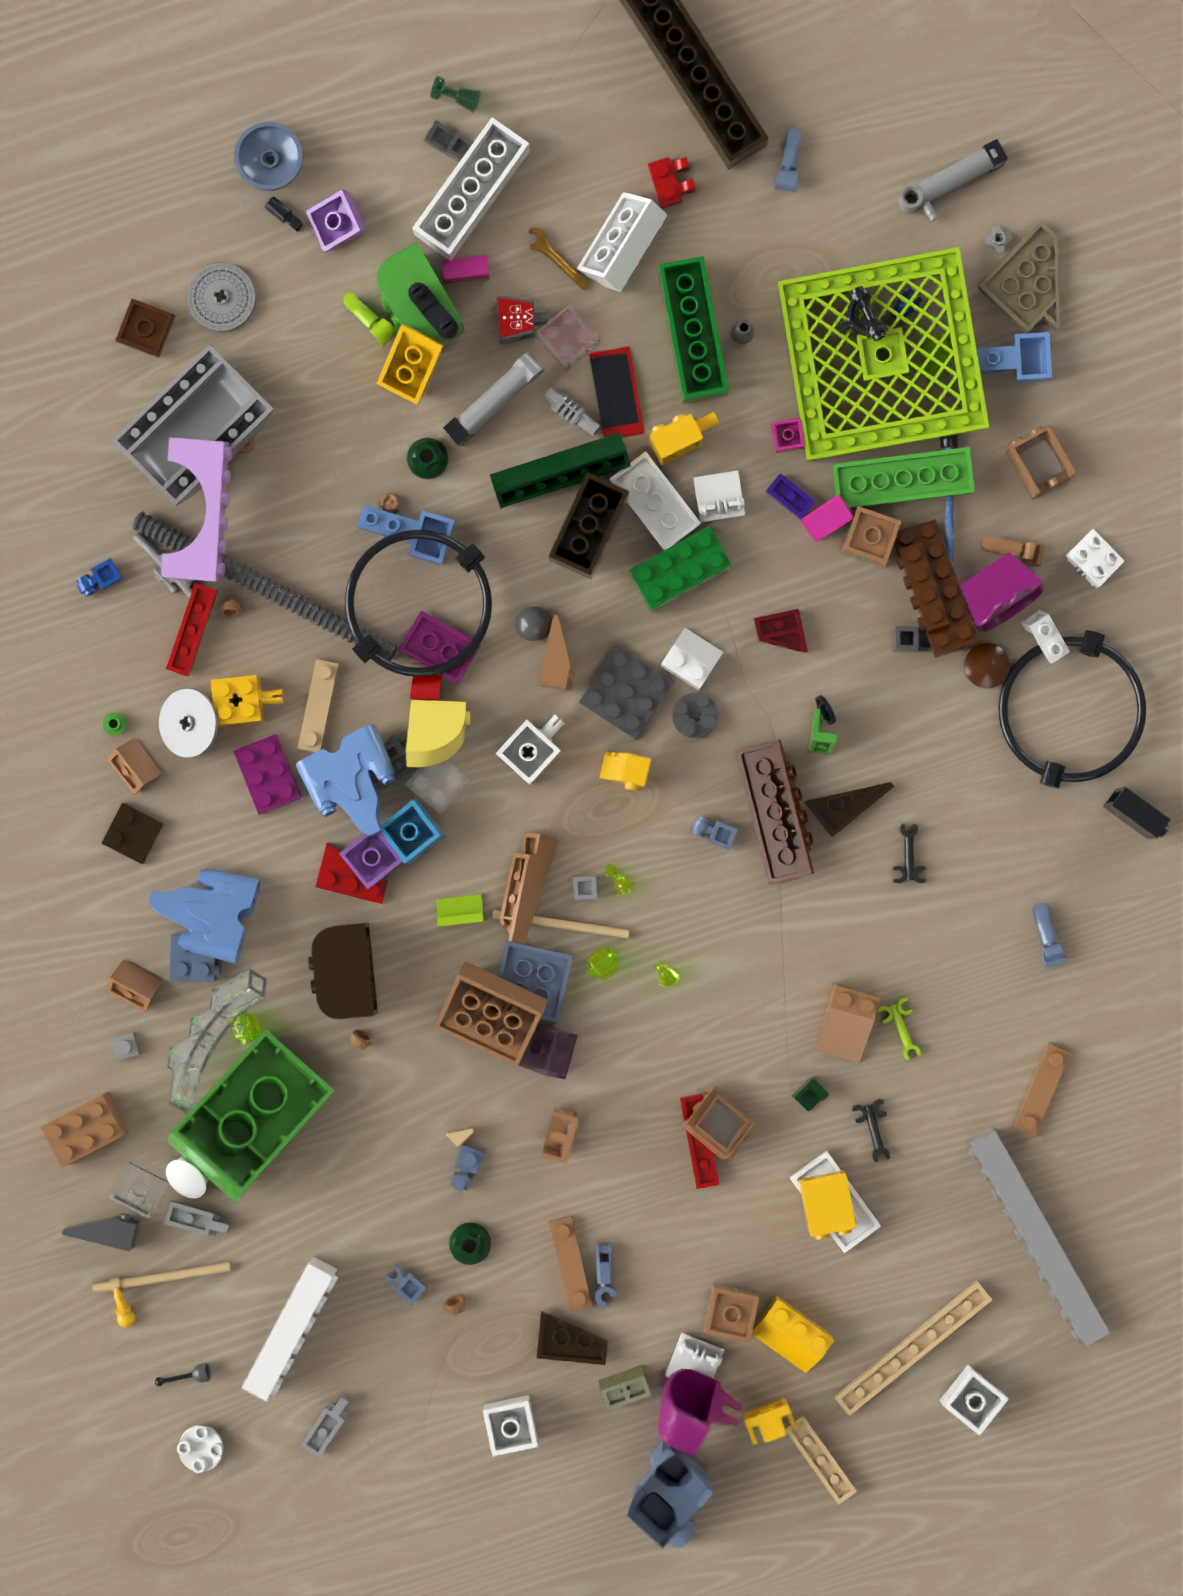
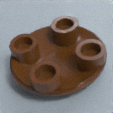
M992 643L979 644L973 647L965 658V676L980 688L989 689L997 687L1005 681L1009 674L1010 661L1008 655L998 645Z

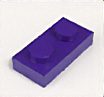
M781 473L766 490L768 495L800 520L816 502Z

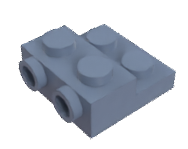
M172 934L170 981L216 982L217 977L221 976V964L217 963L218 959L182 949V946H178L180 935Z

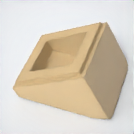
M471 1127L451 1131L446 1135L456 1147H459L476 1132V1129Z

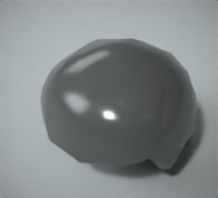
M527 607L517 616L515 627L518 634L526 640H543L550 633L552 619L550 614L540 607Z

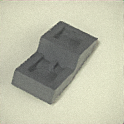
M437 120L434 121L423 140L458 162L461 161L474 143L459 132H453Z

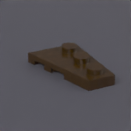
M541 1311L537 1359L606 1365L608 1340Z

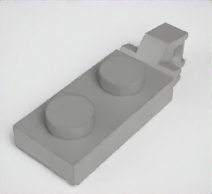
M172 1200L170 1201L164 1222L166 1225L206 1236H215L216 1231L227 1234L231 1223L220 1220L221 1215L215 1214L216 1212Z
M342 1394L336 1404L330 1401L300 1446L320 1458L345 1421L348 1412L344 1408L350 1398Z

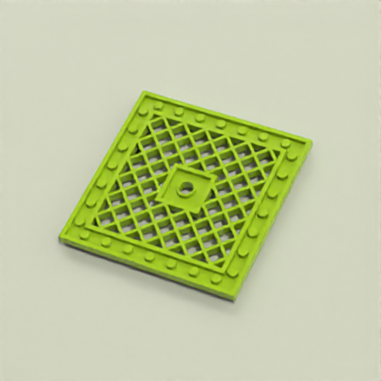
M960 247L778 281L807 462L989 429ZM940 276L941 282L934 277ZM924 279L919 287L911 282ZM929 280L939 286L932 296L923 290ZM902 283L897 291L888 286ZM906 284L916 291L910 300L900 294ZM859 286L869 289L879 287L874 295L871 294L872 298H870V307L875 302L884 308L877 319L881 321L887 311L897 317L891 327L888 326L889 330L885 332L887 336L874 342L873 339L868 340L867 336L858 335V344L849 339L853 332L852 328L848 330L846 335L837 331L836 327L841 320H848L845 315L850 301L843 294L850 293ZM883 289L893 295L887 305L877 298ZM941 290H943L945 304L936 299ZM919 293L929 299L923 309L913 303ZM833 296L828 304L820 299ZM838 297L848 303L842 313L832 307ZM896 298L906 304L900 314L891 308ZM809 300H811V301L809 302V304L807 305V307L805 308V303H804V301H809ZM815 302L825 307L819 317L809 311ZM932 303L942 308L937 318L926 312ZM910 307L920 313L914 322L904 317ZM859 309V312L861 313L858 316V318L861 321L864 317V314L862 310ZM828 311L838 316L832 327L823 321ZM945 312L947 314L948 326L940 322ZM807 316L816 321L810 330ZM923 316L933 322L927 332L917 326ZM900 320L910 326L904 336L902 327L895 328ZM819 324L829 330L823 339L813 334ZM936 325L946 331L940 341L930 335ZM913 330L923 335L917 345L907 339ZM832 333L842 339L836 349L826 343ZM949 334L951 338L952 349L943 344L949 336ZM810 337L819 343L814 352H812ZM926 339L936 344L931 354L920 348ZM845 342L855 348L849 358L839 352ZM905 343L914 349L908 358ZM823 346L832 352L826 362L817 357ZM940 347L950 354L944 363L934 358ZM880 349L889 351L890 356L887 360L881 361L876 357ZM858 352L860 354L861 366L852 361ZM917 352L927 358L921 368L911 362ZM836 355L845 361L840 371L830 366ZM953 357L956 372L947 366ZM814 360L823 365L817 375ZM930 361L941 367L934 377L924 371ZM849 364L859 370L853 380L843 375ZM908 365L918 371L911 381L903 376L909 374ZM826 369L836 374L830 385L820 378ZM944 370L954 376L948 386L937 380ZM862 373L864 382L871 381L866 389L856 384ZM921 374L931 380L925 390L914 384ZM894 377L889 385L879 380ZM839 378L849 383L843 394L833 388ZM898 378L908 384L902 394L892 388ZM956 380H958L960 395L950 389ZM818 382L827 388L821 397ZM875 383L885 388L879 399L869 393ZM934 383L944 389L938 400L928 393ZM853 387L863 393L856 403L846 397ZM911 388L921 393L915 404L905 397ZM830 391L840 397L834 407L824 401ZM888 392L899 398L892 408L882 402ZM947 393L958 399L951 409L941 402ZM866 396L876 402L870 412L859 406ZM924 397L935 403L928 413L919 407ZM843 400L853 406L847 416L837 410ZM902 401L912 407L906 417L896 411ZM961 402L962 409L955 410ZM821 404L830 410L825 419L823 418ZM879 405L889 411L883 421L873 415ZM938 406L947 411L943 413L933 414V412ZM856 409L866 415L860 425L850 419ZM915 410L924 415L921 417L910 418ZM834 413L843 419L838 429L828 424ZM892 414L901 419L887 423ZM870 418L878 423L877 425L864 427ZM847 422L856 428L841 431ZM825 427L834 433L826 434Z

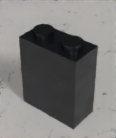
M1127 787L1116 788L1103 806V808L1146 839L1163 837L1170 828L1168 825L1171 820Z

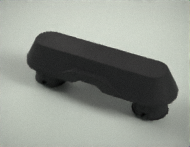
M417 282L409 287L408 295L422 315L440 336L446 339L454 337L458 332V325L453 317L424 283Z

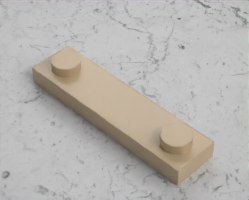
M316 659L297 749L317 752L322 749L339 668L337 663Z
M802 1414L794 1420L797 1429L792 1430L789 1423L784 1427L785 1431L839 1505L855 1494L857 1490Z

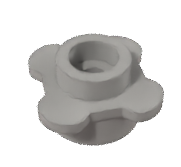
M996 225L992 227L991 234L985 238V244L996 250V252L1001 253L1005 250L1006 243L1011 241L1012 235L1009 232L1002 231L1000 226Z

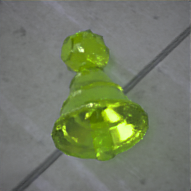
M608 865L605 868V873L614 880L617 896L620 897L625 892L630 896L632 894L630 888L635 882L617 874L616 866Z
M659 961L654 965L655 971L659 973L658 983L662 987L670 988L677 984L679 980L677 969L667 967L663 961Z

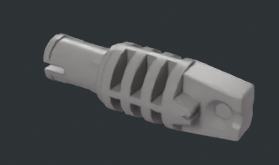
M552 388L546 392L544 399L551 404L550 408L572 426L578 425L592 437L600 429V425L585 414V409L562 392L560 395Z

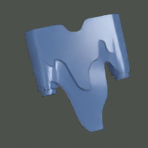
M375 724L366 725L343 737L341 747L335 753L321 749L296 763L295 766L320 814H323L324 817L332 815L336 812L335 807L338 804L362 833L374 837L383 832L379 819L381 800L373 779V772L384 785L396 780V772Z
M206 868L205 870H200L198 883H202V886L212 890L180 888L171 892H151L149 904L153 911L188 930L186 933L182 932L180 934L178 946H182V949L234 964L238 962L246 936L244 926L240 921L243 917L250 916L253 913L261 879Z

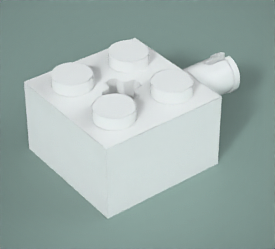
M555 714L542 729H537L526 720L496 752V755L529 785L561 753V750L551 742V738L565 723L559 720L553 726L559 719ZM524 748H534V756L532 758L529 756L527 758L523 757L525 754Z

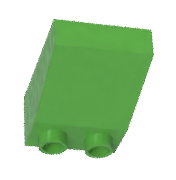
M265 1030L171 1131L167 1142L236 1203L335 1090L271 1033Z

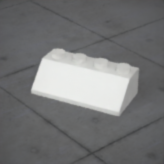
M623 192L577 267V270L606 288L621 292L634 269L638 266L645 251L650 246L654 236L661 228L667 214L653 200Z

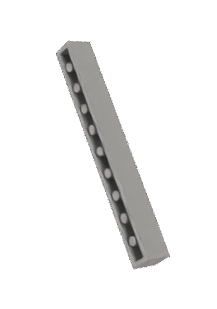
M990 1129L968 1142L971 1147L968 1149L969 1154L974 1161L978 1160L982 1168L979 1171L986 1182L990 1180L994 1188L991 1189L993 1196L997 1202L1002 1201L1005 1207L1002 1211L1009 1222H1014L1016 1229L1013 1230L1020 1242L1024 1241L1028 1249L1025 1250L1031 1262L1036 1261L1039 1267L1036 1271L1043 1283L1045 1281L1048 1282L1051 1288L1048 1290V1293L1054 1302L1058 1301L1062 1309L1059 1312L1066 1323L1070 1321L1074 1329L1071 1330V1333L1076 1342H1082L1087 1347L1110 1334L996 1131Z

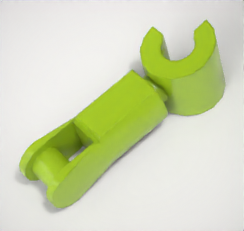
M347 293L343 297V302L347 309L370 330V333L383 347L397 333L396 328L383 318L379 321V318L353 293Z

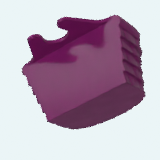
M1010 551L960 585L974 620V625L979 632L990 631L1006 622L1034 602L1044 591L1041 578H1037L1033 571L1031 572L1028 567L1019 562L1016 556L1013 557Z
M681 1368L669 1376L664 1386L658 1420L659 1435L666 1444L691 1456H695L712 1424H739V1420L736 1417L727 1415L722 1407L730 1406L737 1411H741L742 1405L722 1389L720 1381L696 1370Z

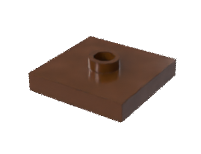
M131 298L115 341L159 358L175 315Z

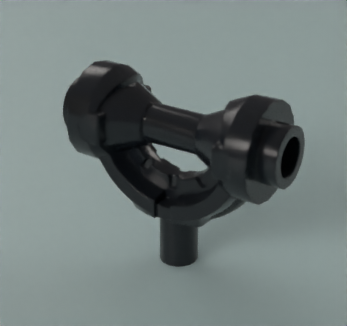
M863 286L853 289L850 292L851 296L848 298L850 301L846 314L848 320L837 326L839 332L842 334L852 328L857 334L867 336L868 340L873 339L876 342L887 336L885 332L889 328L883 320L880 321L875 318L870 307V298H872L870 289L863 288ZM859 309L862 310L867 320V325L859 320Z

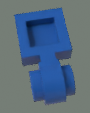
M109 558L90 569L94 577L86 574L76 581L80 593L87 597L98 591L96 588L97 584L104 590L123 578L113 560Z

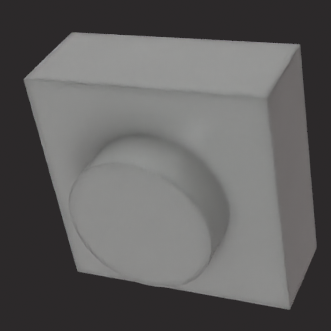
M596 876L573 877L574 900L597 899Z
M135 1032L111 1039L117 1061L141 1054Z

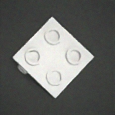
M738 470L693 477L700 522L745 516L744 498H742Z
M1094 529L1065 555L1068 558V562L1075 568L1079 567L1076 571L1082 570L1081 576L1086 575L1085 578L1091 583V586L1099 588L1124 562L1117 552Z
M681 1333L665 1376L669 1378L672 1373L683 1368L696 1370L714 1378L716 1370L722 1362L724 1349Z

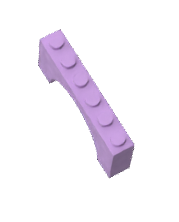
M169 437L168 461L185 466L196 476L204 491L206 516L199 535L189 546L175 553L162 554L161 577L221 581V577L224 576L225 563H222V555L226 552L227 544L223 538L224 531L228 527L225 507L229 505V494L226 493V489L231 479L228 461H231L232 448L229 447V442Z

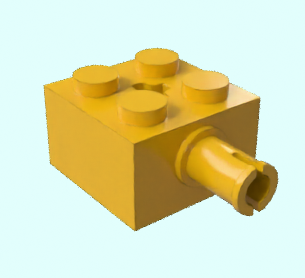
M712 411L710 414L694 420L692 414L686 416L683 413L673 418V423L667 426L663 423L654 427L649 436V443L660 466L701 447L703 442L701 433L719 425L715 413Z
M257 675L210 680L212 700L218 716V727L265 722L264 705L284 703L283 697H275L283 696V689L262 691L260 677ZM236 696L243 699L242 702H239L238 707L236 704H233Z

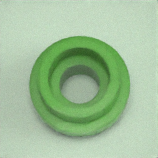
M110 713L103 720V728L110 735H120L126 728V720L119 713ZM112 720H117L118 726L116 728L111 727L110 723Z

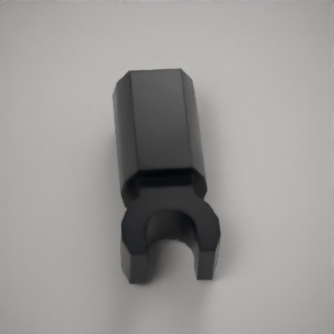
M274 196L265 205V209L283 224L286 222L297 232L302 228V221L294 216L292 211Z

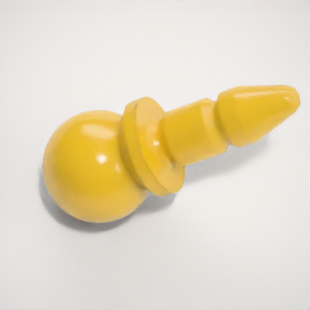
M116 1287L114 1298L117 1304L115 1310L117 1322L121 1327L128 1328L134 1324L136 1317L131 1310V1305L126 1304L123 1293Z

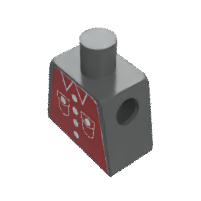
M497 296L499 345L534 338L535 326L548 325V312H534V301Z

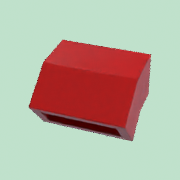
M442 676L413 677L410 699L439 701Z

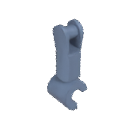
M791 128L787 133L782 167L777 174L775 189L796 192L798 172L795 170L801 132L797 128Z
M1043 903L1035 905L1033 907V915L1042 945L1046 944L1041 949L1044 966L1048 968L1066 963L1067 960L1060 943H1055L1058 939L1048 907Z
M608 1242V1245L596 1243L597 1284H601V1286L596 1289L594 1296L597 1304L602 1308H607L606 1301L601 1298L603 1293L608 1292L612 1297H617L615 1290L610 1286L613 1283L611 1242ZM600 1254H608V1260L600 1261Z

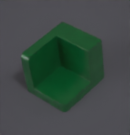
M810 1077L792 1096L807 1111H810L821 1099L824 1101L830 1094L813 1077Z

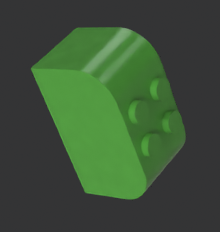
M417 242L387 258L380 265L377 273V282L382 294L380 297L381 304L388 315L393 314L391 319L397 332L403 323L442 344L452 339L440 336L411 301L408 290L412 284L417 282L424 283L456 321L458 332L454 337L465 332L463 321Z

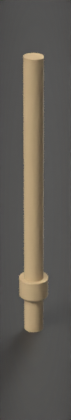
M493 909L492 919L500 920L501 911ZM534 916L531 923L532 925L628 939L629 930L540 916Z
M230 1262L127 1279L113 1278L109 1282L92 1284L93 1293L112 1291L114 1293L116 1287L122 1291L124 1288L231 1271Z

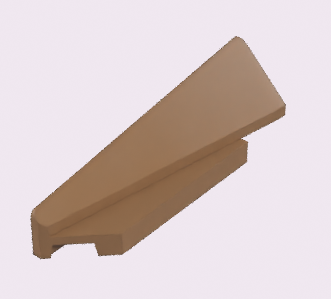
M524 832L522 854L513 853L500 915L502 926L507 928L510 934L508 938L510 942L525 944L558 840L555 838Z

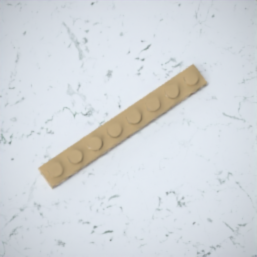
M976 1280L838 1392L834 1398L850 1416L990 1303L992 1298Z

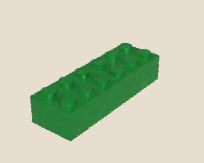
M704 256L659 264L658 274L682 404L727 396L729 389Z

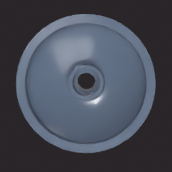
M262 122L249 127L240 136L235 146L234 161L240 176L246 183L259 190L274 191L286 187L297 177L303 163V151L297 136L289 128L275 122ZM269 158L275 159L272 164H268L267 160Z

